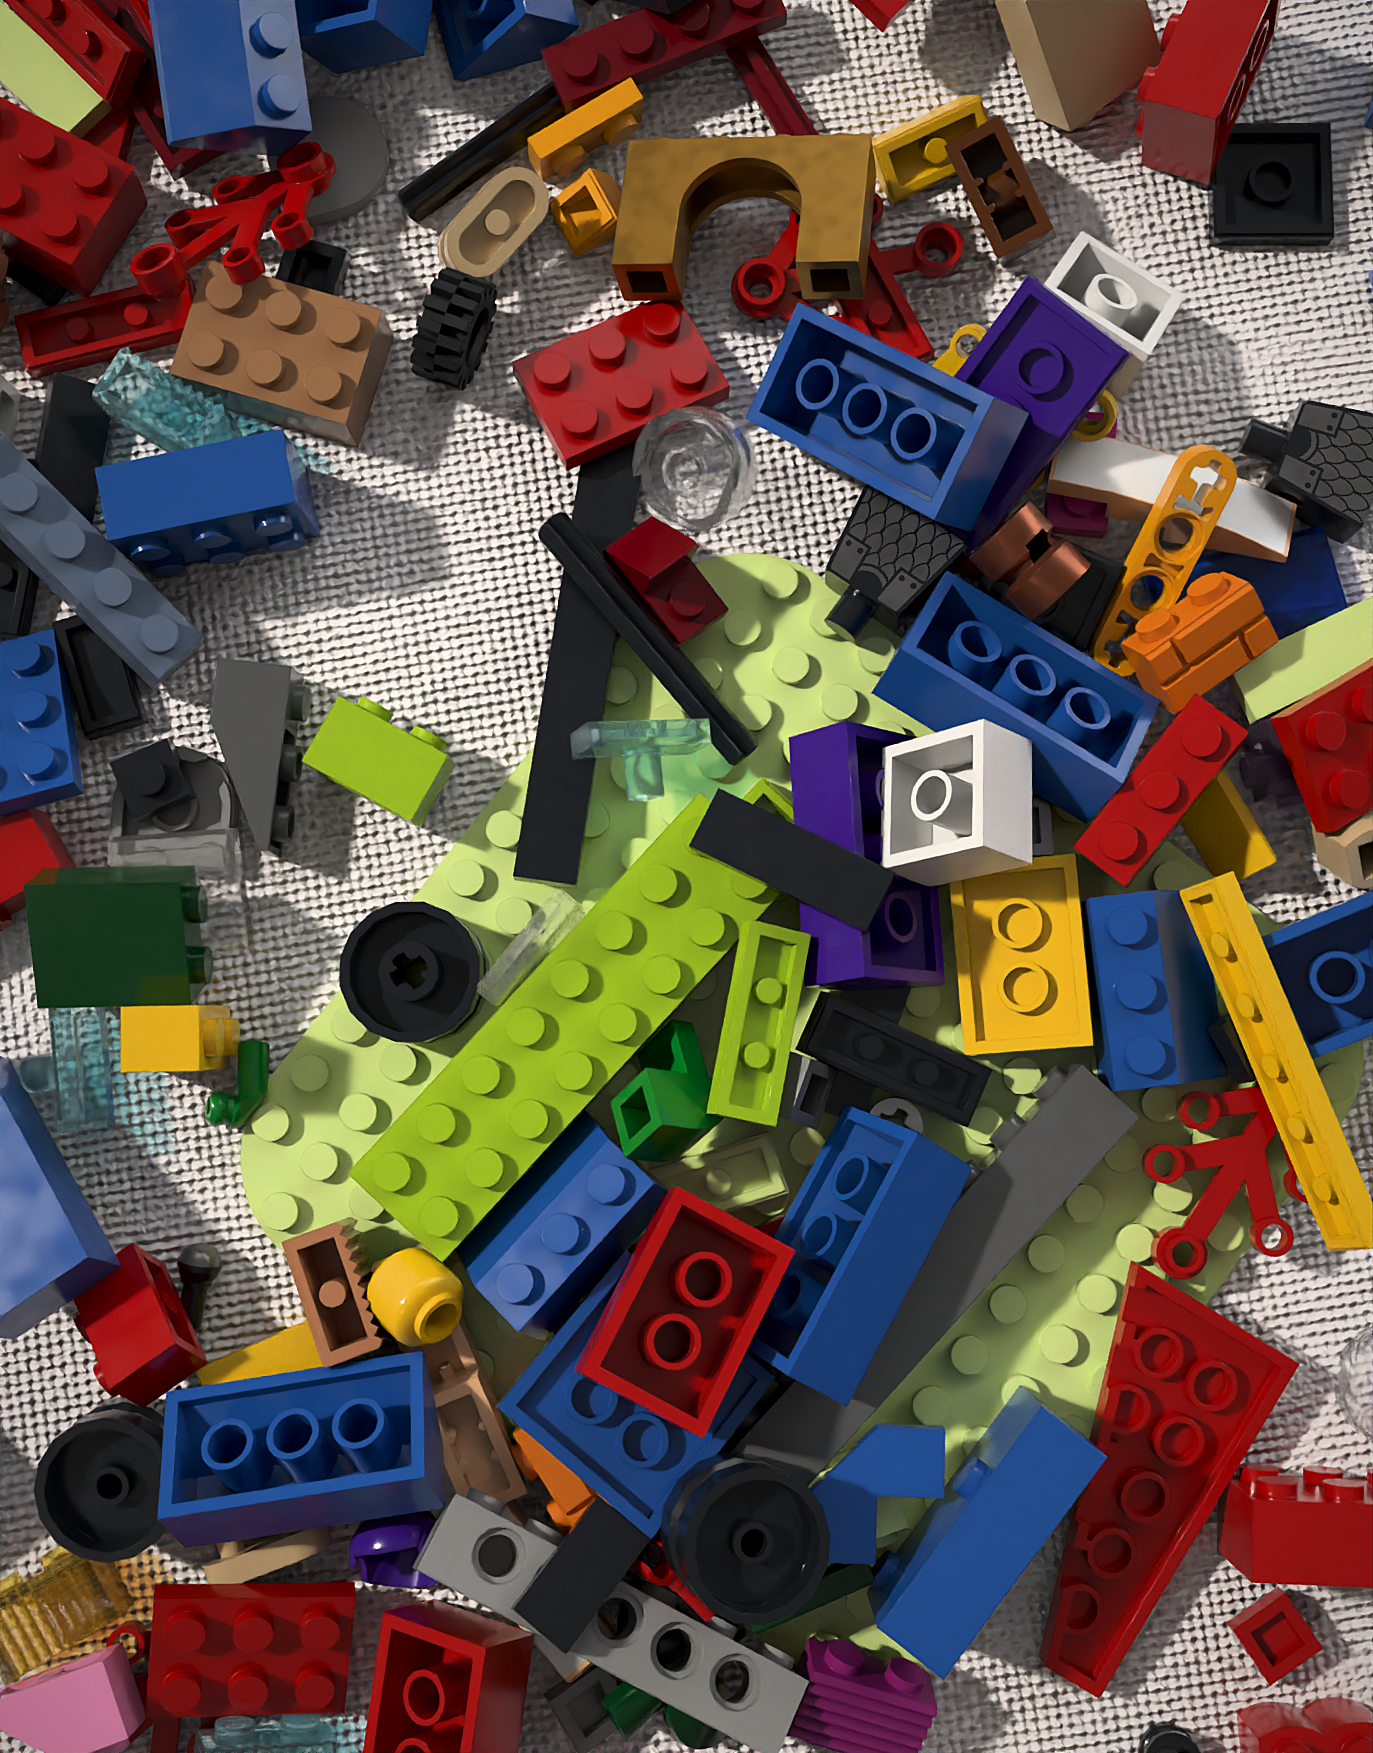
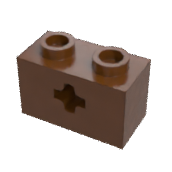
M1001 115L994 117L944 146L1002 267L1057 238L1054 227Z

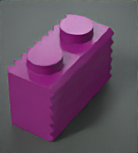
M815 1636L808 1639L794 1673L808 1680L809 1683L786 1737L839 1753H918V1751L922 1750L923 1740L927 1738V1731L931 1728L932 1719L937 1714V1704L929 1673L923 1668L921 1669L916 1663L905 1658L895 1657L891 1660L888 1658L881 1660L875 1654L868 1656L863 1650L861 1651L854 1644L845 1640L819 1641Z

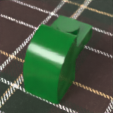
M672 1019L637 1053L642 1072L610 1101L625 1159L651 1162L674 1161L688 1152L724 1119L723 1117L706 1114L713 1077H708L693 1023Z

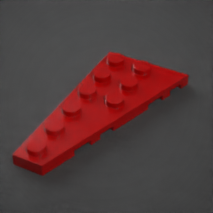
M1132 1260L1089 1440L1107 1456V1459L1074 1502L1039 1651V1658L1045 1667L1099 1699L1299 1366V1363Z

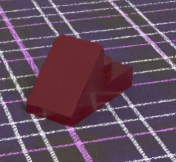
M651 516L606 547L602 554L624 583L678 647L681 648L723 618L729 608L692 562V558L699 548L696 541Z

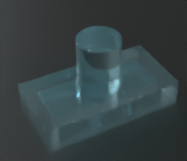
M709 718L587 722L570 734L572 759L623 757L626 796L629 801H646L665 797L661 756L691 755L711 744Z
M105 1007L48 1008L52 1053L31 1055L23 1058L19 1068V1077L23 1088L29 1093L55 1090L59 1133L116 1127Z

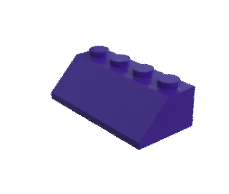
M847 720L789 737V772L792 783L794 824L880 865L883 850V836H881V810L883 809L881 792L882 777L884 775L882 748L917 737ZM896 874L867 935L799 903L801 932L811 934L804 971L805 987L857 991L945 985L938 885L928 887Z

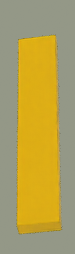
M1231 871L1180 890L1183 904L1327 1249L1329 1251L1372 1249V1200L1234 872Z

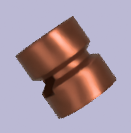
M1030 500L1012 514L969 557L992 583L1004 581L1008 585L1006 598L1029 622L1035 620L1055 603L1091 565L1067 539L1055 541L1051 537L1053 524Z

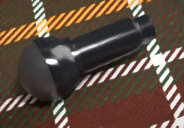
M205 1243L189 1245L183 1249L177 1260L181 1277L180 1281L183 1283L180 1299L195 1334L201 1328L208 1287L212 1285V1282L217 1278L222 1268L221 1256L218 1250Z

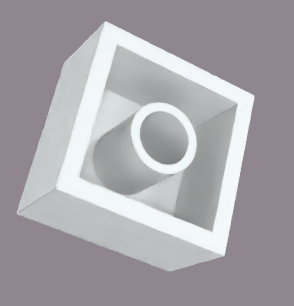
M1082 230L1044 283L1133 353L1106 388L1114 396L1116 402L1120 400L1151 354L1185 297L1179 291Z
M982 719L882 748L884 775L882 777L881 792L883 809L881 810V836H883L881 866L896 872L897 875L903 876L906 879L931 887L1032 865V740Z

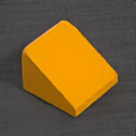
M589 168L549 202L548 208L573 254L576 256H580L615 238L622 192L609 173Z

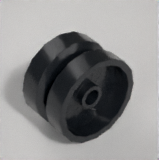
M424 901L394 902L369 913L350 932L340 956L339 987L350 1013L369 1032L399 1043H437L461 1033L480 1013L490 989L489 960L480 938L460 918L454 916L449 911ZM424 963L428 969L420 974L425 979V982L420 987H417L410 983L408 973L413 965Z
M122 1396L107 1399L57 1436L38 1463L34 1496L39 1519L54 1541L77 1557L103 1563L134 1558L157 1542L167 1531L157 1520L165 1417L164 1401L156 1399L143 1408Z
M724 1452L698 1461L676 1481L663 1506L660 1539L667 1565L682 1585L709 1610L735 1624L764 1626L791 1616L814 1595L828 1567L831 1536L822 1505L806 1484L753 1454Z

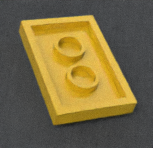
M1077 854L1032 857V865L950 882L964 1055L1095 1046Z

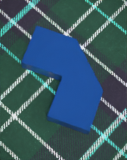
M876 1424L830 1471L828 1470L809 1488L822 1505L831 1536L828 1563L875 1565L877 1496L944 1498L945 1429L943 1426Z

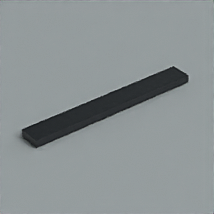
M648 435L580 465L572 521L607 562L608 560L602 554L603 550L634 529ZM564 568L513 877L516 881L577 889L617 630Z

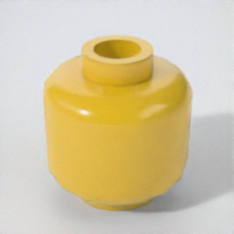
M423 1248L403 1249L383 1259L375 1268L367 1287L366 1299L370 1301L368 1309L375 1314L374 1319L399 1342L409 1347L437 1343L453 1332L462 1316L464 1289L459 1277Z

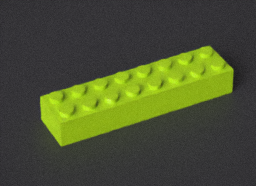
M700 792L347 1173L441 1263L456 1252L739 942L742 922L750 919L759 921L783 895L691 850L689 844L711 804Z

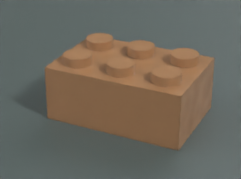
M207 259L169 374L188 399L358 448L394 336L382 309L264 275L250 283L236 285L230 280L222 263Z

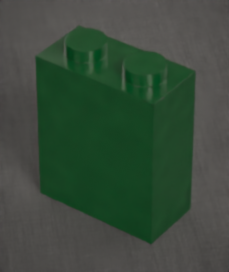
M195 865L43 868L24 885L37 1008L192 1005L204 986L211 982L213 973L212 952L209 946H202L200 923H205L207 918V892L204 885H197Z

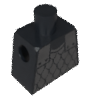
M1308 400L1302 401L1287 418L1283 428L1254 417L1250 420L1240 441L1238 452L1269 464L1260 488L1297 504L1296 519L1338 543L1343 544L1363 527L1373 501V413Z
M866 484L825 569V584L841 596L824 619L825 623L835 633L851 642L857 639L872 617L889 629L898 630L924 605L946 570L955 574L960 569L965 559L968 544L920 512Z

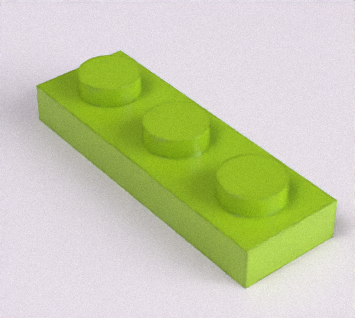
M752 919L742 922L706 1114L764 1127H776L811 934Z

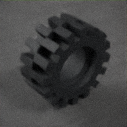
M446 267L439 271L438 279L434 278L430 285L431 294H426L422 303L424 310L422 316L418 315L415 325L418 326V332L412 339L411 346L415 347L410 355V363L413 364L411 370L415 375L463 391L466 389L467 384H470L473 380L474 370L478 371L482 352H486L488 346L486 340L488 334L492 333L494 322H491L496 314L497 304H495L498 293L495 290L496 285L494 283Z

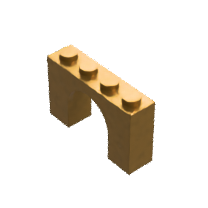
M842 132L833 135L791 136L778 134L764 137L716 136L713 138L686 139L659 137L646 140H629L611 262L624 301L683 300L689 250L696 229L711 212L720 206L747 197H765L778 200L790 206L800 215L795 263L803 299H864L876 185V166L871 134Z

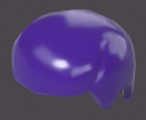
M421 1511L362 1521L350 1540V1568L356 1569L357 1560H359L362 1569V1579L364 1582L373 1585L417 1588L439 1584L438 1581L412 1568L436 1520L429 1514Z

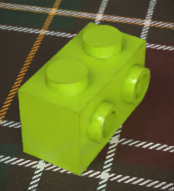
M338 696L301 761L313 771L420 829L456 766L452 759L443 753L447 743L416 725L410 734L389 723L394 714L366 697L361 696L355 705Z

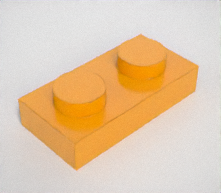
M631 77L527 138L529 161L542 180L554 173L559 177L572 173L587 160L589 152L606 142L609 146L618 145L637 131L638 123L642 121L644 98Z

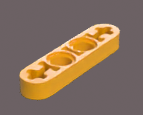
M1205 444L1191 446L1182 452L1175 461L1124 563L1122 572L1087 644L1088 653L1093 660L1121 677L1130 676L1136 671L1131 667L1123 652H1117L1113 659L1110 660L1111 655L1104 647L1108 639L1119 641L1128 626L1122 617L1118 616L1120 611L1125 610L1131 617L1139 621L1153 611L1160 609L1168 610L1175 605L1235 488L1237 481L1236 466L1229 456L1216 447ZM1211 460H1213L1211 469L1218 474L1217 480L1213 485L1203 483L1193 499L1201 507H1204L1201 514L1197 515L1184 504L1175 503L1180 494L1188 501H1191L1198 486V483L1190 477L1193 469L1196 466L1206 468ZM1186 518L1191 527L1188 541L1185 545L1175 550L1163 549L1159 544V533L1162 526L1170 519ZM1147 575L1159 577L1162 583V591L1158 599L1154 603L1143 607L1132 604L1130 591L1135 581ZM1132 621L1125 633V640L1136 632V624Z

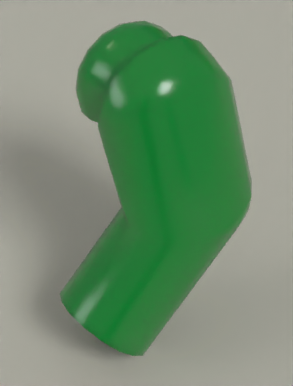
M261 1041L239 1043L237 1082L229 1094L217 1091L208 1097L205 1107V1118L209 1124L213 1126L225 1125L227 1130L242 1127L266 1098L268 1093L270 1045Z

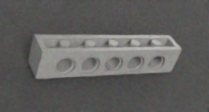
M473 1487L470 1488L466 1498L458 1493H451L445 1503V1508L442 1509L412 1568L545 1638L515 1613L511 1607L563 1540L564 1536L531 1518L528 1519L524 1529L501 1517L506 1505ZM493 1535L504 1537L509 1542L513 1554L508 1569L497 1576H490L485 1573L478 1559L482 1543ZM620 1580L606 1601L611 1598H618L624 1603L628 1613V1620L624 1630L615 1637L606 1638L598 1628L597 1612L569 1652L759 1753H779L809 1683L808 1680L791 1672L795 1659L763 1642H759L755 1652L733 1641L738 1629L716 1616H713L707 1622L701 1617L696 1621L675 1610L680 1598L652 1582L644 1580L641 1589L638 1590ZM676 1629L684 1639L685 1653L682 1660L676 1666L665 1669L659 1663L656 1655L657 1643L665 1632ZM734 1660L742 1671V1685L733 1697L722 1699L716 1690V1674L723 1664Z

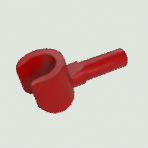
M653 1537L650 1541L659 1548L661 1555L657 1566L650 1569L645 1563L636 1559L631 1565L637 1574L655 1585H667L705 1622L709 1621L715 1613L709 1610L682 1585L667 1565L661 1539Z

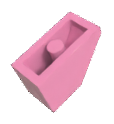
M123 1642L0 1687V1731L44 1753H119L130 1745L129 1737L146 1719L145 1709Z

